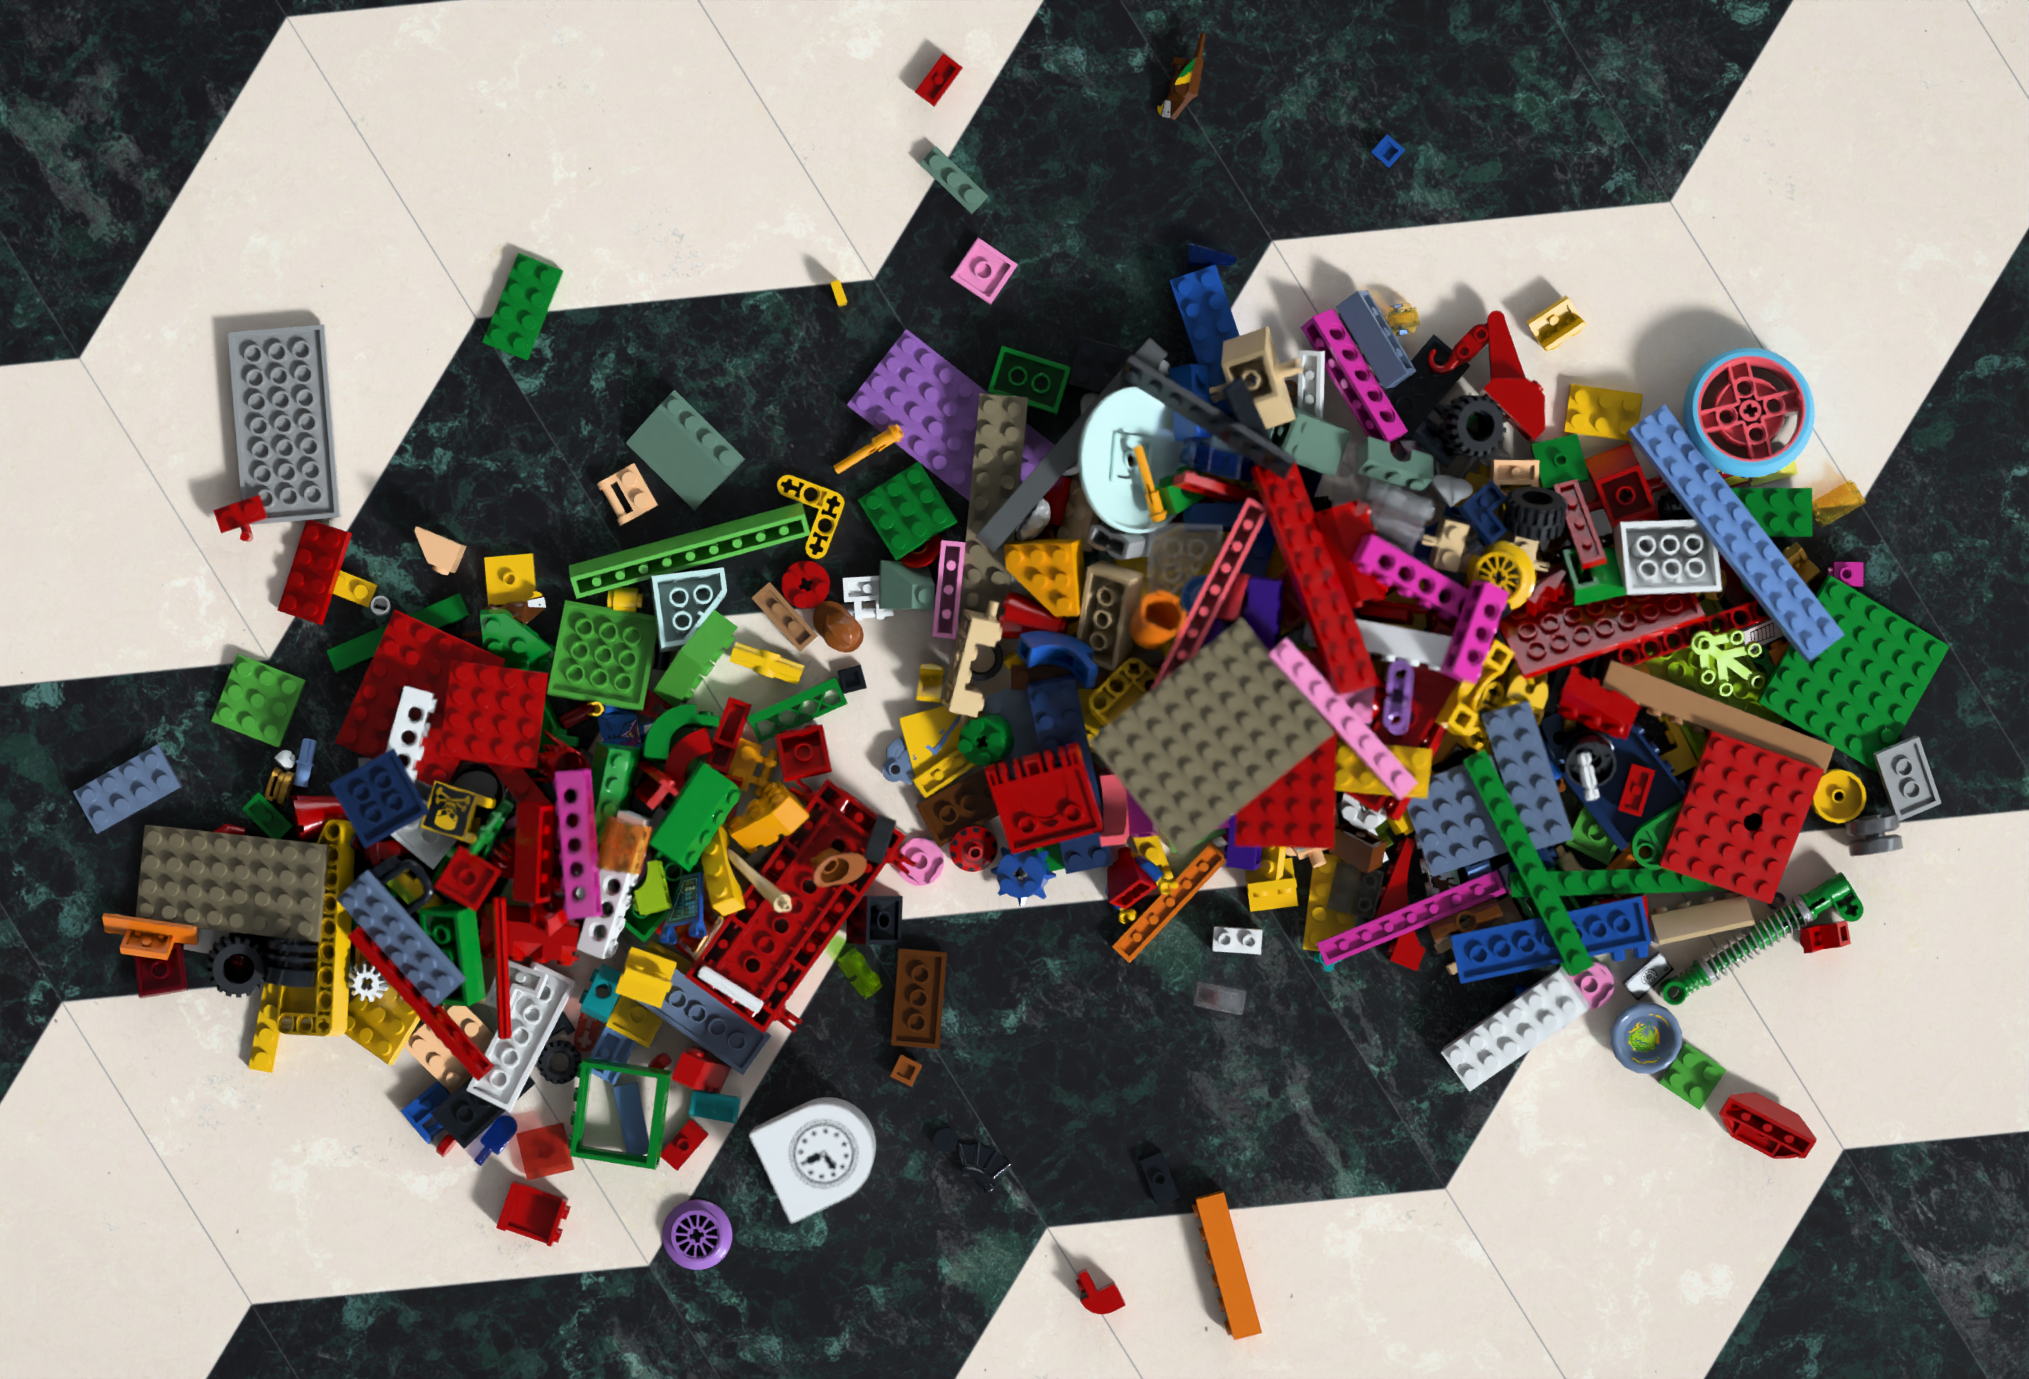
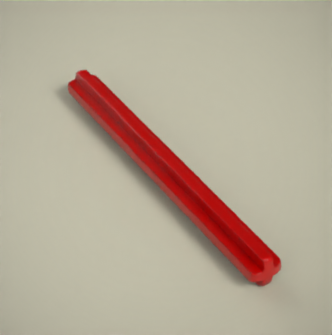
M494 897L492 900L497 1030L499 1039H509L512 1033L506 898Z

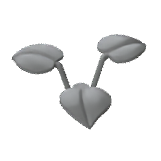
M1403 437L1397 441L1406 453L1413 449L1431 455L1411 437L1409 439ZM1500 447L1496 450H1491V454L1472 456L1459 478L1451 475H1440L1439 462L1434 458L1436 476L1433 477L1432 484L1436 489L1435 499L1439 503L1449 504L1450 507L1453 506L1456 502L1468 497L1472 493V486L1463 479L1475 461L1479 460L1481 464L1490 466L1491 459H1511L1512 456Z

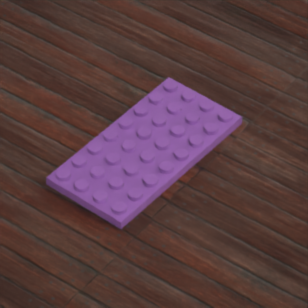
M906 329L847 406L881 433L887 430L890 424H897L904 436L900 442L895 441L894 443L970 501L980 393H988ZM1027 423L1020 485L1055 446Z

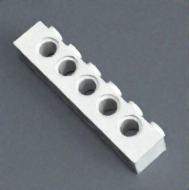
M404 686L386 752L395 748L398 755L405 754L408 757L409 762L405 768L415 783L418 770H415L417 760L421 761L424 753V747L421 746L423 737H428L431 723H428L430 713H435L438 700L434 699L436 694ZM414 707H418L422 711V716L418 721H413L410 717V711ZM409 730L415 734V741L410 745L406 744L403 740L404 733Z
M629 810L618 811L599 873L603 916L587 917L585 919L577 950L601 959L610 958L615 954L618 948L617 938L619 932L622 931L625 925L624 915L632 902L631 892L639 879L638 869L646 856L645 846L653 833V819ZM630 833L634 837V843L632 845L628 841ZM623 856L627 860V866L625 868L622 866L621 863ZM615 880H618L620 883L618 891L614 886ZM609 902L613 906V912L611 914L607 909ZM602 925L606 929L605 936H602L600 931Z

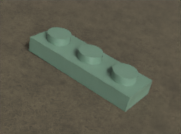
M937 146L919 163L971 214L988 198V195Z

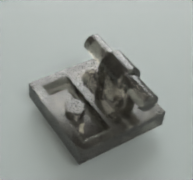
M1337 861L1326 909L1354 915L1362 919L1374 920L1384 872L1373 870L1369 873L1361 872L1351 864Z

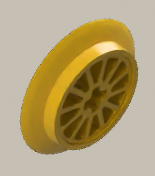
M1495 541L1488 547L1486 545L1487 550L1483 551L1482 556L1472 555L1467 566L1466 575L1469 589L1472 581L1489 579L1490 584L1502 590L1504 587L1508 592L1509 596H1507L1506 603L1509 602L1511 604V610L1521 606L1530 597L1535 585V569L1530 557L1519 546L1506 541ZM1491 557H1495L1496 566L1490 559ZM1500 557L1505 558L1503 565H1501ZM1510 560L1514 565L1507 569V564ZM1486 562L1491 570L1484 567L1483 564ZM1516 567L1519 574H1511L1510 571ZM1483 571L1489 574V576H1481L1480 572ZM1499 571H1502V576H1505V579L1501 582H1498V578L1494 577V574H1497ZM1518 577L1519 583L1511 580V578ZM1508 584L1516 587V590L1513 592Z

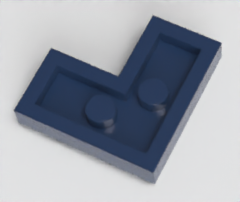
M1493 480L1485 484L1457 508L1487 547L1507 531L1492 512L1506 500V496Z

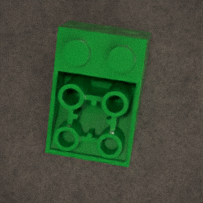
M1602 547L1606 556V563L1582 569L1575 548L1562 550V569L1567 571L1568 587L1575 606L1626 595L1615 548Z

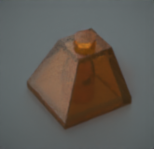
M703 898V922L706 927V936L701 939L697 938V936H690L689 927L691 923L674 927L677 934V943L693 959L698 960L728 915H721L712 907L711 901Z

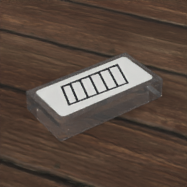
M1770 617L1767 620L1740 630L1744 634V640L1739 646L1746 645L1749 641H1756L1761 647H1765L1786 637ZM1756 645L1751 648V652L1756 650Z

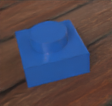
M1387 134L1372 150L1371 154L1389 169L1405 149Z

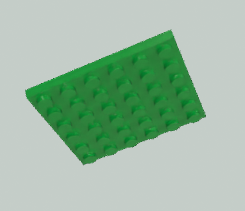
M1827 575L1815 597L1845 635L1808 663L1803 660L1789 642L1756 702L1827 744L1835 746L1839 751L1873 771L1878 772L1872 753L1895 744L1950 646L1833 576Z

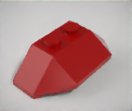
M1756 1092L1730 1094L1719 1111V1115L1723 1119L1724 1125L1731 1137L1773 1159L1796 1157L1805 1159L1817 1141V1138L1799 1114Z

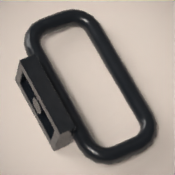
M393 855L370 872L382 886L405 870H411L415 873L424 887V893L403 908L408 915H411L430 901L434 893V887L424 869L413 860L400 862L397 856Z

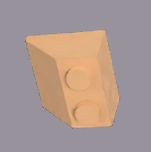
M416 526L415 534L427 563L433 565L432 570L444 575H448L449 572L456 573L467 546Z

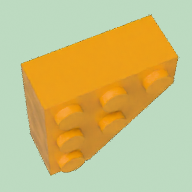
M1082 539L1015 540L1004 545L1006 569L1054 616L1080 615L1086 582Z
M780 779L776 783H770L765 788V794L762 797L752 800L746 808L747 811L741 817L739 815L736 816L729 823L730 827L727 829L729 834L750 855L758 850L757 846L763 845L766 847L776 842L779 834H784L785 836L791 834L809 817L800 799L793 792H790V789Z

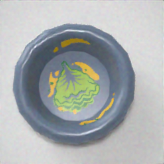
M1639 1002L1626 1007L1616 1017L1610 1030V1045L1615 1058L1625 1068L1636 1073L1653 1074L1666 1069L1676 1059L1681 1048L1682 1031L1677 1018L1667 1008L1654 1002Z

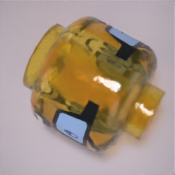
M1408 302L1389 306L1387 315L1384 316L1395 336L1414 333L1416 326L1420 325L1417 308L1412 307Z

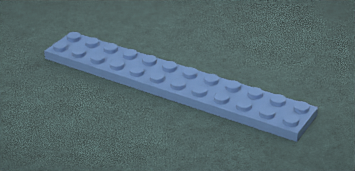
M1665 404L1626 432L1806 663L1810 662L1845 635L1714 466L1698 451L1688 433Z

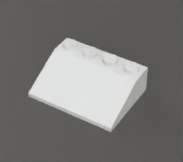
M1695 520L1620 522L1613 529L1615 554L1626 595L1715 592L1722 590L1718 549Z

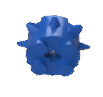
M1002 847L1000 850L1003 858L999 862L998 867L991 869V873L997 875L1000 886L999 896L1008 894L1018 898L1020 906H1024L1026 898L1032 895L1045 899L1046 894L1043 887L1048 883V879L1056 877V873L1049 871V864L1045 861L1049 852L1045 850L1039 853L1037 850L1031 849L1011 854L1009 849ZM1022 868L1023 872H1027V876L1023 878L1019 874V870Z

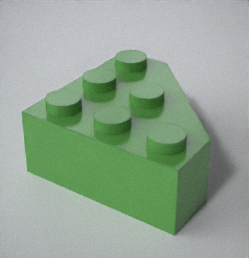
M714 610L679 651L653 692L673 707L679 706L681 702L686 704L694 694L692 689L696 690L703 681L702 675L707 677L715 666L712 662L716 663L723 655L724 651L722 649H728L736 638L733 634L738 627Z

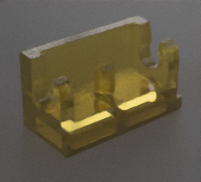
M1849 480L1812 501V513L1820 527H1824L1865 504L1866 501L1856 484Z

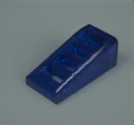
M1188 244L1189 265L1235 266L1237 263V257L1196 244Z

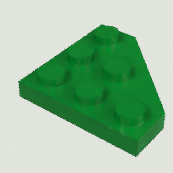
M506 609L480 611L484 650L506 659L504 668L548 673V675H551L556 647L552 644L548 645L540 639L539 634L526 624H521L514 619L512 614Z

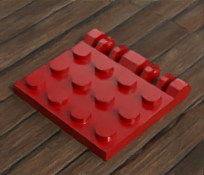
M1078 742L1068 744L1067 750L1064 746L1058 747V755L1062 766L1055 767V760L1051 750L1044 751L1047 770H1045V764L1040 752L1023 756V765L1027 775H1024L1020 759H1013L1012 766L1016 778L1010 779L1005 762L998 763V768L996 764L985 766L986 777L1011 854L1101 832L1105 829Z

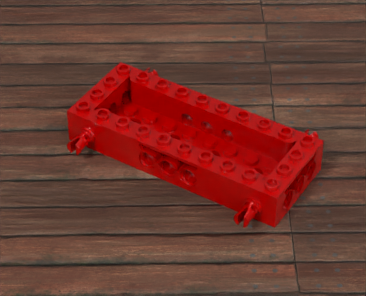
M829 778L816 791L800 779L795 781L803 789V792L794 787H791L789 791L807 802L805 810L809 817L795 831L783 839L759 873L790 897V904L792 905L790 911H776L754 885L751 884L743 895L745 908L729 914L706 948H701L688 939L687 936H684L682 940L690 949L681 944H678L676 949H679L694 960L693 966L685 976L763 1033L776 1020L789 1028L793 1033L797 1030L789 1020L801 1024L803 1020L786 1009L785 1004L886 863L893 864L906 875L910 871L902 862L912 867L916 864L915 861H912L899 851L900 848L898 847L907 834L895 827L882 864L866 859L867 867L865 872L853 882L828 887L817 886L815 892H805L803 889L804 881L807 879L813 880L814 870L811 865V858L816 857L826 849H831V844L834 840H842L844 842L845 850L842 854L858 853L864 857L873 827L879 815ZM785 919L788 922V930L784 933L776 931L774 927L776 920ZM750 958H755L759 961L760 968L758 971L750 972L747 969L746 962ZM703 966H707L763 1001L762 1008L758 1013H755L698 977L700 969Z

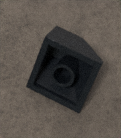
M864 896L847 918L846 943L861 945L901 944L903 896Z

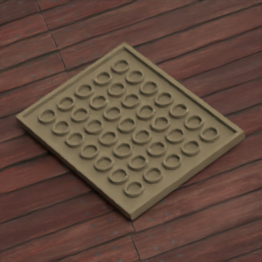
M1242 618L1088 741L1180 856L1184 855L1334 734V731L1309 700L1267 656L1270 652Z

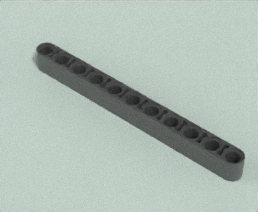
M1149 338L1136 352L1134 357L1155 369L1168 353ZM1123 368L975 536L993 553L1079 455V445L1083 429L1095 407L1111 393L1123 388L1135 387L1120 377Z

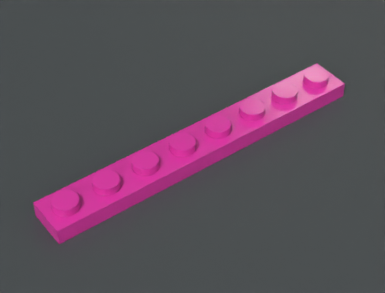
M1494 870L1316 944L1325 966L1504 894L1506 891L1498 871Z

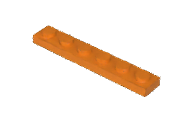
M1211 841L1175 879L1178 883V888L1172 889L1168 886L1172 894H1161L1112 947L1130 963L1226 862L1224 852Z

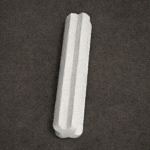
M703 966L700 969L698 977L755 1013H758L762 1008L763 1001L707 966Z

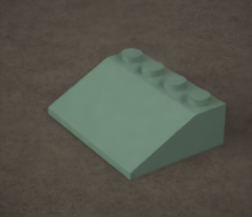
M675 390L655 409L626 442L694 511L745 460Z

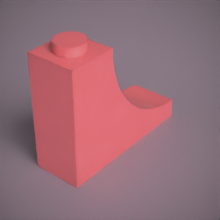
M1106 766L1100 775L1103 797V824L1105 827L1100 835L1101 847L1125 844L1130 836L1126 788L1111 769Z

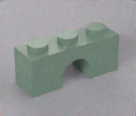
M1368 436L1357 449V473L1423 492L1433 479V455L1411 449L1402 461H1398L1390 452L1389 442Z

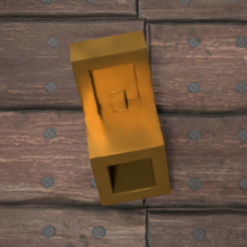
M1797 542L1782 552V555L1812 593L1823 584L1825 578L1821 571L1808 559L1803 548Z

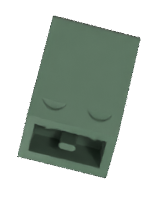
M1292 406L1296 420L1268 429L1267 432L1272 443L1295 457L1296 464L1334 477L1352 432Z

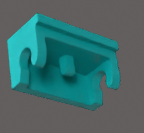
M694 1089L692 1091L689 1116L737 1124L742 1097Z

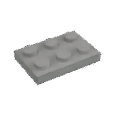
M1915 735L1872 753L1893 815H1898L1899 821L1942 804L1918 736Z

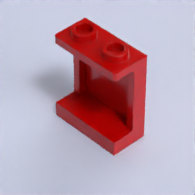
M514 1180L511 1183L496 1228L526 1236L552 1247L554 1242H559L563 1229L559 1228L562 1219L566 1220L570 1212L571 1206L567 1205L569 1199Z

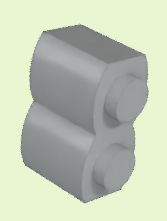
M1107 523L1091 525L1087 542L1092 547L1098 550H1106L1112 557L1120 560L1142 556L1146 542L1145 538L1139 533L1123 532Z

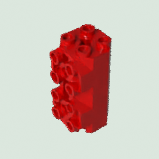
M1359 499L1314 513L1318 530L1323 536V543L1334 562L1351 609L1364 606L1363 601L1365 604L1386 599L1385 593H1388V587H1391L1377 581L1378 577L1374 574L1368 575L1357 569L1358 565L1351 562L1364 535H1375L1378 537L1377 530L1371 525L1369 518L1371 516L1370 507L1367 502L1361 503ZM1382 556L1378 559V564L1381 568L1384 566Z
M485 903L484 907L479 908L478 922L481 923V931L478 932L480 952H485V958H494L492 903ZM506 905L508 960L523 961L526 959V956L533 957V962L547 963L551 959L557 960L558 965L571 966V964H574V961L579 960V955H575V952H577L578 942L583 929V921H578V918L568 919L563 926L548 937L531 925L530 907Z

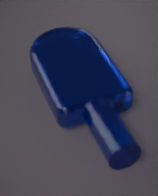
M502 1115L497 1118L480 1139L484 1147L474 1159L478 1165L482 1166L492 1152L499 1155L516 1134L518 1124L512 1116Z

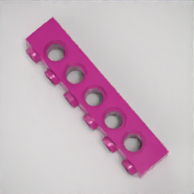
M1332 308L1313 316L1301 329L1314 350L1325 351L1324 367L1365 435L1389 442L1390 444L1394 443L1408 430L1336 312Z
M1375 535L1363 536L1351 562L1358 565L1357 569L1368 575L1374 574L1378 577L1377 581L1386 586L1392 585L1398 588L1397 592L1404 597L1417 599L1418 605L1428 610L1434 609L1438 612L1440 618L1446 621L1453 620L1456 623L1458 622L1461 614L1458 609L1459 604L1462 603L1464 606L1469 590ZM1380 556L1384 559V566L1382 568L1378 564ZM1400 568L1404 571L1403 579H1400L1398 575ZM1420 580L1424 582L1423 591L1418 586ZM1440 591L1444 594V601L1442 603L1438 597Z
M591 770L555 772L556 777L553 780V787L555 792H557L558 802L555 804L556 815L559 816L560 826L557 828V836L559 841H561L562 847L559 853L560 864L563 865L564 875L561 877V885L565 890L566 897L563 901L564 913L567 914V919L603 916ZM571 789H574L577 793V798L574 802L569 798ZM574 813L579 818L577 826L571 823V816ZM575 838H578L581 843L578 851L573 847ZM578 862L583 867L581 875L575 872V865ZM579 887H582L585 892L582 900L577 896V889Z

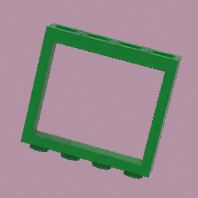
M586 1057L582 1064H579L578 1071L576 1072V1078L580 1079L579 1087H575L573 1101L577 1103L576 1111H572L570 1125H574L573 1135L570 1134L568 1137V1148L571 1149L570 1156L655 1170L660 1165L672 1071ZM592 1068L657 1078L647 1156L582 1146Z

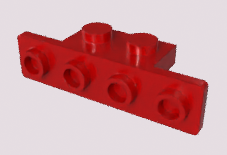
M639 761L638 768L648 776L632 793L652 810L664 802L668 792L674 796L677 795L678 791L673 788L675 783L647 761Z

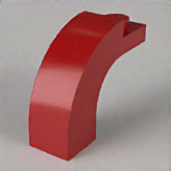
M706 727L696 730L681 739L668 756L664 774L675 783L673 788L678 791L677 794L680 793L686 784V770L690 762L694 758L714 750Z

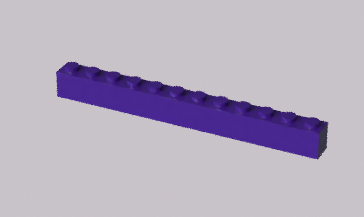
M1254 576L1246 584L1248 605L1244 609V620H1246V624L1267 650H1273L1280 643L1285 579ZM1235 813L1230 817V828H1226V836H1228V845L1224 848L1226 867L1256 870L1260 867L1262 847L1235 846Z

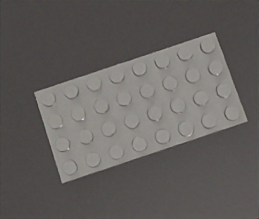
M325 325L227 332L241 501L261 495L268 516L267 519L249 525L341 518Z

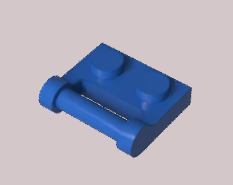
M436 1081L401 1110L402 1114L428 1144L434 1141V1137L444 1128L439 1122H436L427 1130L423 1124L432 1117L431 1113L451 1096L449 1091L439 1081Z

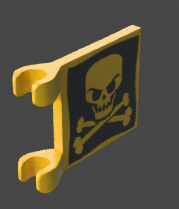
M435 781L427 805L430 813L424 816L421 827L473 844L477 839L475 838L476 834L470 833L469 830L477 805L494 809L496 800Z

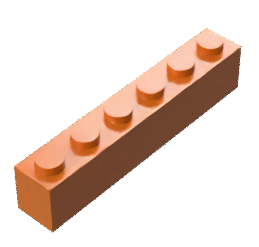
M1224 1191L1196 1197L1197 1204L1192 1206L1196 1219L1201 1218L1203 1227L1199 1228L1202 1242L1207 1241L1209 1250L1205 1251L1208 1265H1214L1216 1274L1211 1276L1215 1289L1220 1288L1222 1297L1218 1298L1221 1312L1226 1311L1228 1321H1224L1227 1335H1233V1339L1238 1340L1260 1334L1262 1331Z

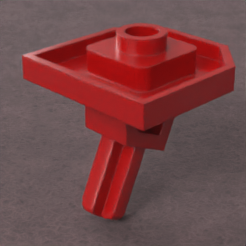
M380 840L365 848L366 859L371 860L373 868L393 855L399 857L403 854L412 853L397 840L385 842Z

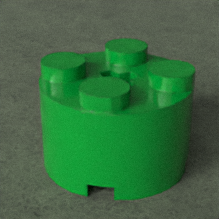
M997 714L977 717L967 722L962 728L958 749L968 761L975 765L988 766L1006 758L1013 750L1015 738L1011 731L1012 727L1004 717Z

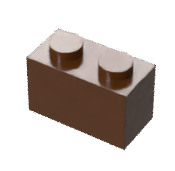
M1346 821L1334 828V849H1330L1329 853L1338 857L1339 860L1357 867L1359 871L1369 873L1382 866L1387 841L1366 829L1357 828L1349 823V821Z

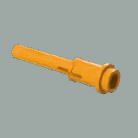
M890 424L887 430L873 437L871 443L833 466L835 471L839 474L876 450L880 452L895 441L900 442L904 436L901 428L897 424Z
M1137 445L1133 447L1146 491L1144 497L1150 513L1148 518L1152 519V522H1159L1166 519L1165 514H1167V510L1163 509L1159 490H1155L1143 446Z

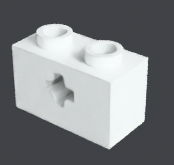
M1213 926L1212 951L1261 954L1263 930Z

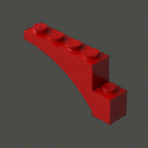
M1406 836L1404 841L1399 840L1394 852L1398 854L1395 863L1391 862L1387 869L1386 876L1389 877L1386 886L1381 885L1377 898L1381 900L1377 908H1372L1368 921L1408 906V870L1416 840ZM1415 930L1398 936L1396 941L1391 940L1386 954L1390 955L1388 960L1417 971L1426 948L1420 945Z

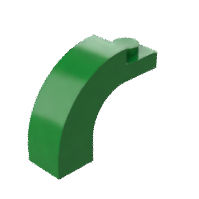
M685 704L671 708L663 713L647 731L642 744L640 761L665 763L668 760L669 743L674 732L687 727H706L707 729L716 730L719 726L720 716H713V712L699 711V714H696L697 704Z

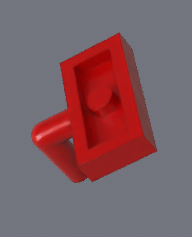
M261 495L213 510L221 533L240 528L242 532L240 539L246 542L253 540L249 524L268 518Z

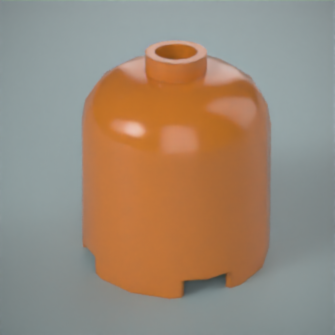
M1158 590L1156 593L1147 594L1142 599L1129 620V632L1136 644L1149 650L1160 649L1179 633L1186 622V610L1183 611L1178 603V597L1170 592Z

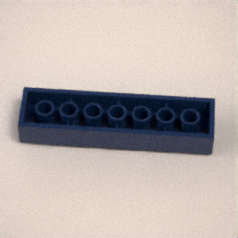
M1070 673L1027 682V692L1045 770L1048 768L1044 758V751L1051 750L1055 760V767L1062 766L1058 755V747L1064 746L1067 750L1068 744L1078 742L1103 821V809L1075 675ZM1101 832L1059 842L1066 874L1114 865L1111 847H1101Z

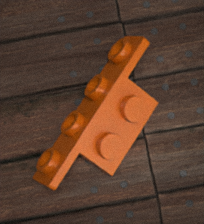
M104 913L102 917L105 932L124 935L120 945L121 954L168 960L174 942L189 945H198L199 942L196 926Z

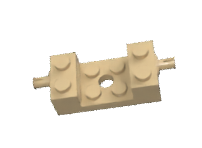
M1441 515L1435 537L1422 535L1421 544L1432 546L1428 562L1433 567L1457 572V570L1467 571L1472 555L1465 546V542H1467L1466 537L1469 534L1474 535L1476 533L1470 524L1462 519ZM1506 531L1496 540L1510 542L1519 546L1530 557L1535 570L1548 572L1550 563L1536 560L1538 540L1521 538L1509 531ZM1491 557L1490 559L1496 566L1495 557ZM1500 557L1501 565H1503L1505 558ZM1510 560L1507 564V569L1514 565ZM1485 562L1483 566L1491 570V568ZM1516 567L1510 571L1511 574H1519ZM1483 571L1480 572V575L1489 576V574ZM1499 571L1497 574H1494V577H1497L1501 581L1505 579V576H1502L1501 574L1502 571ZM1518 577L1511 578V580L1519 583Z
M989 600L987 613L963 610L940 701L949 712L961 714L958 724L959 728H963L969 722L970 716L977 717L978 711H982L984 706L983 694L974 684H969L972 670L969 669L971 661H974L977 656L978 647L975 646L976 643L995 647L996 641H999L1001 638L1002 627H1000V623L996 620L999 605L997 601Z

